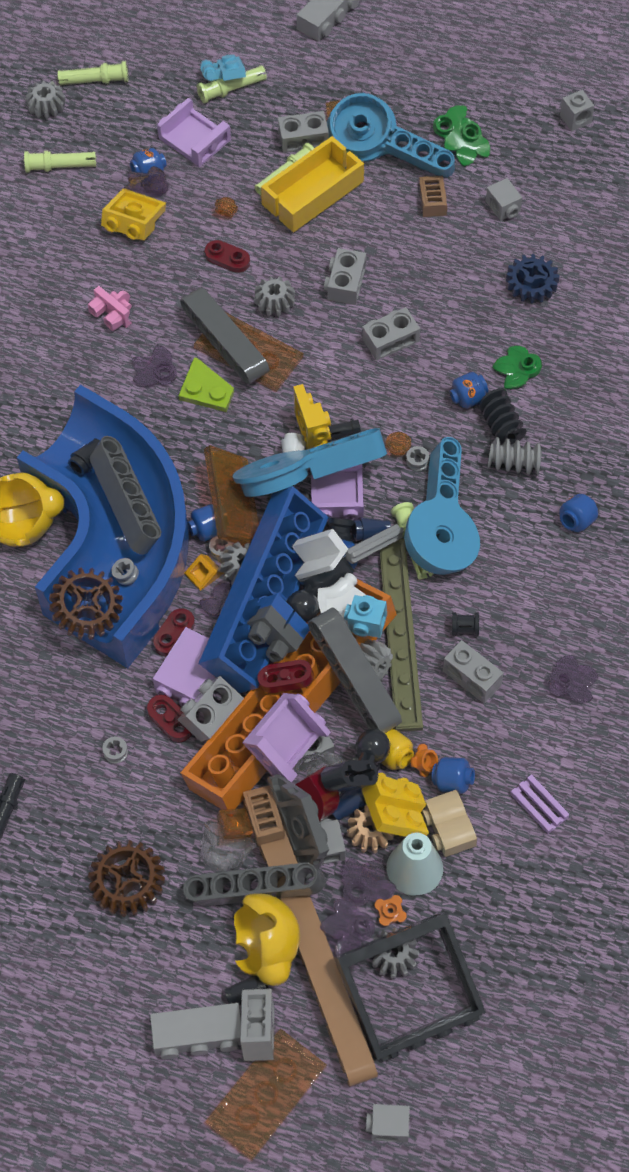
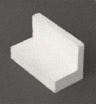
M334 529L298 539L294 543L293 549L304 562L295 576L300 580L331 571L336 567L348 548Z

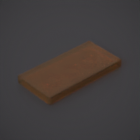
M226 313L268 363L270 371L255 381L277 392L302 360L304 353ZM202 333L194 343V348L231 367Z
M209 445L204 448V455L218 538L231 543L239 542L241 546L249 543L250 546L259 525L254 497L245 496L241 485L235 483L232 477L237 470L248 465V459Z
M280 1028L274 1036V1060H255L208 1117L205 1124L253 1161L325 1070L327 1064Z

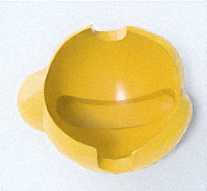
M15 473L0 477V543L11 547H23L38 541L50 528L54 517L60 514L64 508L62 494L54 488L47 487L40 479L28 473Z
M268 894L246 895L242 901L243 907L235 912L234 925L236 929V945L244 947L248 957L247 959L235 962L244 973L258 976L267 985L279 986L287 981L291 971V963L298 951L300 943L299 923L292 910L280 899Z

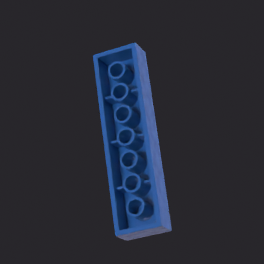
M293 486L272 494L198 663L216 678L221 676L238 693L258 688V673L263 667L268 665L270 660L266 656L269 645L266 642L258 645L250 640L248 635L251 627L247 622L257 614L259 609L256 606L261 598L278 593L287 601L291 594L299 590L301 583L295 575L304 562L292 546L298 539L323 532L328 520V516Z

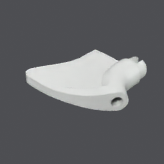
M345 574L344 578L341 577L330 587L318 588L320 614L333 607L344 619L347 604H352L354 595H365L354 587L357 584V578L353 574Z

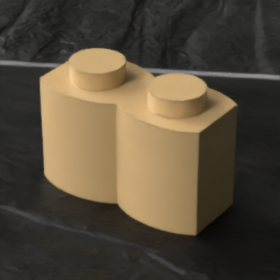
M457 790L425 800L427 805L421 812L426 826L432 825L435 832L432 835V840L437 851L442 850L444 857L477 846L476 834Z

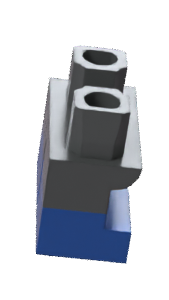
M278 593L261 598L256 606L259 609L257 614L247 622L251 627L248 637L253 643L258 645L266 642L269 645L266 656L272 662L282 660L287 653L297 651L310 630L308 624L296 612H293L294 609Z

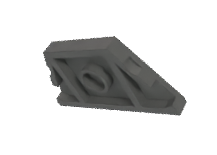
M276 774L268 777L272 794L297 863H310L319 869L329 848L327 845V834L321 827L317 816L318 808L316 803L312 800L310 794L281 775ZM314 873L308 874L305 881L313 878Z

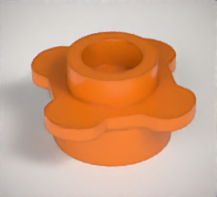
M419 744L417 747L418 751L411 758L410 764L413 768L419 770L420 776L427 777L432 772L434 764L438 763V756L435 751L428 750L426 744Z
M393 895L391 899H378L375 902V909L379 911V923L382 926L387 927L389 924L402 923L406 920L407 915L402 910V898L400 896ZM388 909H393V913H389Z

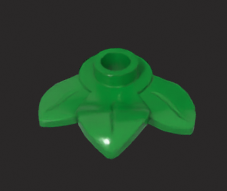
M461 105L453 106L447 111L446 115L437 117L433 123L434 133L446 140L450 132L459 130L464 123L474 122L465 118L467 107ZM442 125H447L449 128L447 130H443L440 127ZM470 132L466 133L470 137L473 136Z
M475 122L464 123L459 130L450 132L444 142V148L449 151H456L457 160L464 167L473 163L477 155L488 158L490 154V144L482 136L481 128ZM470 132L473 137L468 136L466 133Z
M512 346L508 348V355L498 358L492 368L496 372L506 375L505 389H515L525 385L529 378H533L540 373L542 361L538 355L529 353L525 347Z

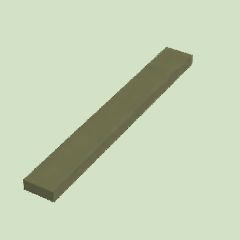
M403 537L379 550L383 592L391 596L397 613L395 618L386 627L388 648L391 649V654L393 655V659L390 662L392 664L390 675L393 703L402 718V723L395 727V730L399 732L423 730L406 546Z

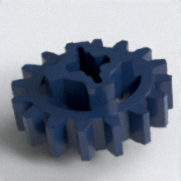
M532 254L531 258L522 255L521 261L514 259L513 265L508 266V273L506 274L507 289L513 290V297L520 295L522 302L526 298H529L532 304L534 299L543 302L544 296L551 298L552 292L557 291L560 275L557 274L558 268L552 267V260L545 262L543 255L539 259H536L535 254Z

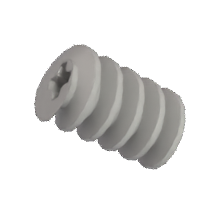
M496 437L490 447L487 469L490 468L492 462H495L496 470H499L502 464H505L506 471L509 472L512 466L515 465L516 472L520 473L524 466L528 475L535 468L538 476L542 457L540 443H536L532 450L528 441H526L523 448H521L519 440H516L513 447H511L509 439L506 438L503 445H500L499 437Z

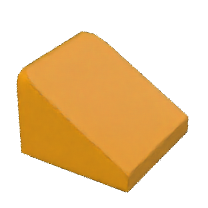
M200 554L184 572L200 591L224 574L218 571V566L209 556Z

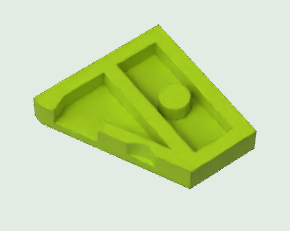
M194 357L179 393V400L227 412L234 394V388L202 361Z

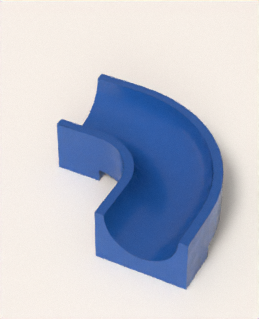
M80 384L74 391L75 399L70 418L64 430L51 447L36 457L24 450L17 457L20 472L33 475L45 483L47 487L58 490L64 498V508L62 511L66 513L69 510L79 521L77 532L71 544L37 583L35 590L43 616L53 621L52 616L55 612L49 611V606L52 604L49 597L50 594L54 593L52 590L53 585L60 584L59 578L61 576L68 578L67 575L70 570L78 575V569L81 567L85 573H88L89 569L93 567L94 575L98 576L103 571L105 573L104 580L112 577L113 583L111 586H119L120 589L117 595L123 597L122 603L119 604L123 607L122 613L118 614L120 617L118 623H113L111 631L104 629V636L100 637L94 632V638L90 640L88 635L84 633L81 640L128 669L159 630V621L170 607L185 572L188 557L189 531L184 493L173 461L153 433L135 417ZM104 436H111L120 442L160 526L161 536L147 554H138L130 548L94 468L89 473L79 475L69 466L68 460L71 458L70 455L94 438L101 440ZM122 558L132 560L139 570L137 579L129 585H121L112 574L114 563ZM126 568L125 570H123L124 574H122V575H125V574L127 573L126 570H127L128 568ZM81 587L85 590L92 589L91 587ZM67 593L64 597V603L70 613L75 604ZM101 595L98 604L101 606V611L105 614L108 606L104 596ZM84 601L81 602V606H87V604L88 606L91 605V601H85V603ZM87 617L80 618V620L92 621ZM53 621V622L59 625V623H60L61 621ZM74 631L73 635L78 637V632Z

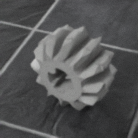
M43 80L42 84L34 83V87L28 88L25 100L31 115L35 114L38 119L44 115L48 120L49 115L52 114V116L57 117V112H63V105H65L66 100L60 85H56L53 81L46 83Z
M271 275L268 279L269 281L261 279L260 285L256 286L254 290V303L258 306L260 313L267 312L268 317L272 313H276L280 317L281 311L288 314L290 307H293L295 304L294 287H291L289 280L283 281L281 276L273 279Z
M239 542L234 543L233 546L229 545L218 558L220 563L218 571L225 573L223 580L229 578L231 585H233L245 558L249 543L243 547Z
M368 639L359 646L382 682L385 674H388L387 671L392 666L390 662L393 659V655L391 654V649L386 647L385 644Z
M385 930L381 931V937L388 934ZM413 939L392 948L398 949L397 957H391V949L373 956L372 966H381L380 975L382 976L390 970L392 979L396 978L398 970L401 975L407 976V968L414 969L416 962L413 959L419 957V951L414 949L417 943L416 940Z

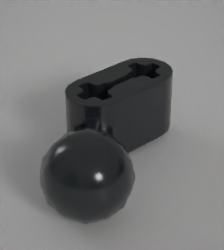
M343 556L333 570L300 579L299 582L304 587V590L295 591L288 597L286 602L294 609L293 612H296L308 623L309 620L316 617L319 613L318 588L332 586L341 577L344 578L345 574H353L354 569Z
M369 729L361 733L356 740L355 750L359 756L358 760L338 763L325 767L322 770L321 780L325 789L331 792L351 791L374 785L378 780V770L375 764L384 761L390 753L391 743L387 735L377 729Z

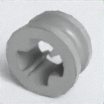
M414 446L407 451L406 464L410 469L422 471L428 466L429 452L424 447ZM415 455H420L421 462H415Z
M219 535L210 540V554L214 559L218 560L219 556L223 554L220 549L216 551L217 544L221 543L222 546L226 544L225 548L229 545L232 546V541L228 536Z
M122 558L114 563L112 574L121 585H129L137 579L139 570L132 560ZM126 568H128V569L126 570L127 573H126L125 575H122V574H124L123 570H125Z
M114 736L108 738L103 743V754L108 762L116 764L126 759L128 748L124 739ZM114 745H119L121 753L118 754L116 752V755H111L109 748L111 746L115 748Z

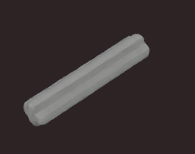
M395 524L348 548L344 557L351 564H354L402 539L404 529Z

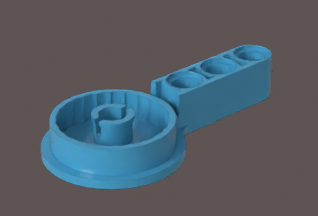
M366 93L349 95L342 99L329 115L327 121L329 138L333 136L346 147V153L352 152L362 162L372 161L383 155L390 154L432 174L443 176V178L451 176L455 171V160L452 152L396 126V119L391 108L376 96ZM359 122L367 124V126L358 128L355 125ZM401 141H405L408 143V145L405 147L397 146V144ZM421 151L429 153L426 157H419L417 154ZM441 161H448L450 163L447 167L438 165Z
M373 428L311 449L279 453L257 460L237 470L232 477L235 483L241 485L245 496H261L286 489L301 482L308 476L307 468L310 469L313 478L317 479L381 458L387 454L380 428Z
M452 437L442 439L430 454L426 501L419 504L410 513L404 534L407 551L414 562L424 570L439 575H446L466 569L476 559L480 549V537L477 527L458 503L462 449L460 443Z

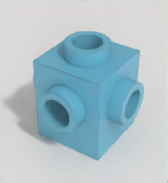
M354 595L352 604H347L344 613V620L348 621L350 631L361 637L372 636L381 638L387 618L386 601L377 600L369 595Z

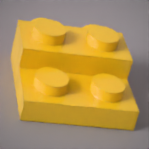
M123 188L102 209L101 226L105 227L109 232L126 234L128 238L133 240H145L155 230V221L165 212L166 202Z
M303 384L293 386L294 413L301 434L305 437L306 449L328 443V440H331L328 427L331 426L328 411L323 412L320 402L313 403L311 393L306 394Z
M378 773V780L374 785L361 789L377 831L404 837L412 833H422L426 836L429 834L421 811L427 804L418 784L409 782L407 778L396 780L386 777L384 773Z

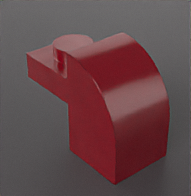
M326 766L295 784L311 795L312 800L317 805V816L320 822L332 815L339 805V791H328L322 784L321 773Z

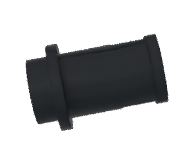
M353 418L349 422L328 426L331 441L361 432L359 420H353Z

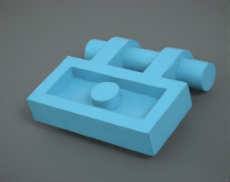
M225 55L221 60H217V63L203 60L200 64L201 72L207 80L223 79V81L246 77L245 67L239 56Z

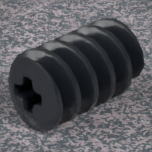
M498 388L487 393L481 399L479 408L483 413L484 419L487 421L488 427L491 428L492 435L495 438L499 437L500 445H503L506 438L509 439L511 445L516 440H522L527 431L522 428L523 422L518 420L519 414L514 412L515 407L513 404H510L511 399L507 396V391L504 388Z

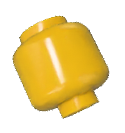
M391 729L385 733L391 743L390 753L381 763L390 770L403 769L409 765L411 758L414 756L413 743L399 731Z

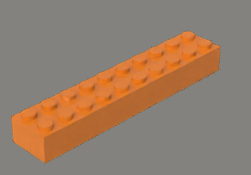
M357 579V584L354 587L365 595L372 596L377 600L386 601L387 618L383 628L384 631L397 615L391 596ZM310 631L297 651L287 653L282 660L273 664L305 660L311 665L314 673L312 683L302 689L278 693H267L262 690L260 684L257 689L250 690L214 735L180 772L190 791L230 815L244 799L243 792L252 790L267 772L266 768L242 742L282 694H300L304 696L310 703L309 708L316 713L341 683ZM352 633L359 645L361 643L364 644L368 639L372 641L377 639V637H361Z

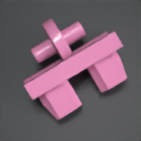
M100 286L94 289L95 298L88 303V310L94 317H99L106 311L108 315L103 319L105 325L111 331H114L121 325L127 328L132 324L128 320L132 307L129 303V293L120 291L117 294L113 291L109 294Z

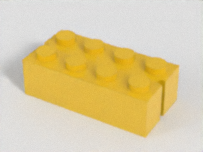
M331 136L261 186L262 205L275 217L279 215V220L294 233L363 183L364 163L352 152L346 153V147Z

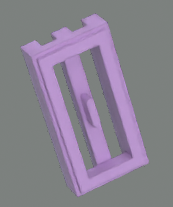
M532 774L527 777L525 782H521L517 788L511 790L510 795L547 834L569 818V813ZM530 785H531V786L538 792V794L556 811V813L560 816L559 818H558V817L547 807V805L529 788ZM524 791L553 823L549 824L522 796L521 792Z

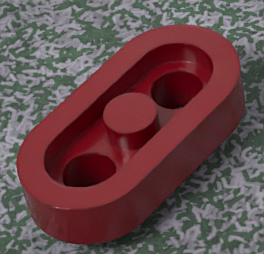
M213 240L205 246V257L212 264L235 273L244 272L250 266V256L247 251L220 240Z
M179 608L172 611L158 630L153 643L155 651L159 655L167 657L185 627L191 630L194 629V616L189 610ZM179 618L186 619L184 622H177ZM164 639H171L169 643L162 642Z
M305 660L270 664L263 667L258 673V682L262 690L267 693L302 689L309 686L314 679L312 667Z
M156 695L149 700L147 705L149 718L172 741L184 742L188 740L192 733L177 720L183 714L180 710L181 708L170 697ZM159 708H165L166 712L164 714H158L157 710ZM182 726L184 730L178 733L175 731V728Z

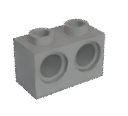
M324 111L278 117V132L283 153L300 151L305 143H309L316 148L329 138Z
M341 248L337 249L336 257H331L329 271L331 275L330 277L326 276L324 291L328 292L329 301L352 305L357 304L366 269V253Z
M405 307L400 310H394L378 320H371L362 326V340L375 360L378 361L420 342V327Z
M462 640L444 658L443 672L484 704L502 686L504 673Z
M221 676L212 680L206 679L198 688L200 694L195 700L189 699L180 709L183 714L177 720L200 742L210 739L244 699ZM214 691L221 695L220 704L215 702L213 698ZM197 711L202 712L204 715L203 724L199 723L196 719Z
M272 989L242 990L241 1047L244 1061L274 1060L275 1007Z

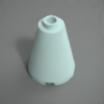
M412 833L390 854L387 861V875L391 884L399 892L409 896L427 894L438 886L443 875V863L426 835Z

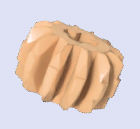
M367 805L364 806V813L356 809L354 811L355 818H349L348 820L350 828L347 830V835L353 837L352 845L358 846L362 843L361 851L363 853L367 851L368 846H372L373 853H377L378 844L386 849L388 847L387 840H393L394 834L376 830ZM372 825L375 831L370 832L367 826Z

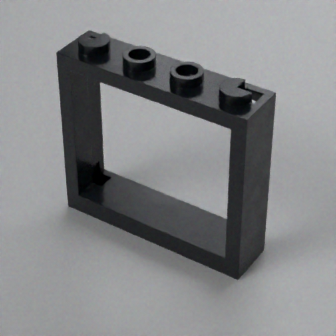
M439 912L334 957L370 1051L377 1060L382 1058L384 1062L390 1058L394 1059L399 1056L398 1051L409 1047L410 1050L422 1047L426 1044L425 1039L434 1035L437 1038L445 1037L453 1033V1027L462 1023L464 1027L470 1026L480 1020V1015L486 1013L448 916L444 912ZM438 929L468 1006L379 1044L349 967Z

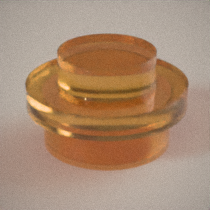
M228 197L216 199L214 204L216 206L215 212L222 216L231 218L238 210L235 201Z
M403 432L391 433L386 439V448L393 455H404L411 448V439Z

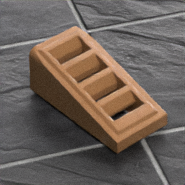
M443 176L419 177L423 217L447 216V199ZM438 182V184L425 185V183Z
M270 785L243 792L257 845L284 839V828ZM265 794L268 798L256 802L251 801V798ZM270 805V808L254 811L256 807ZM272 813L273 817L257 821V817ZM275 823L274 827L260 830V826Z

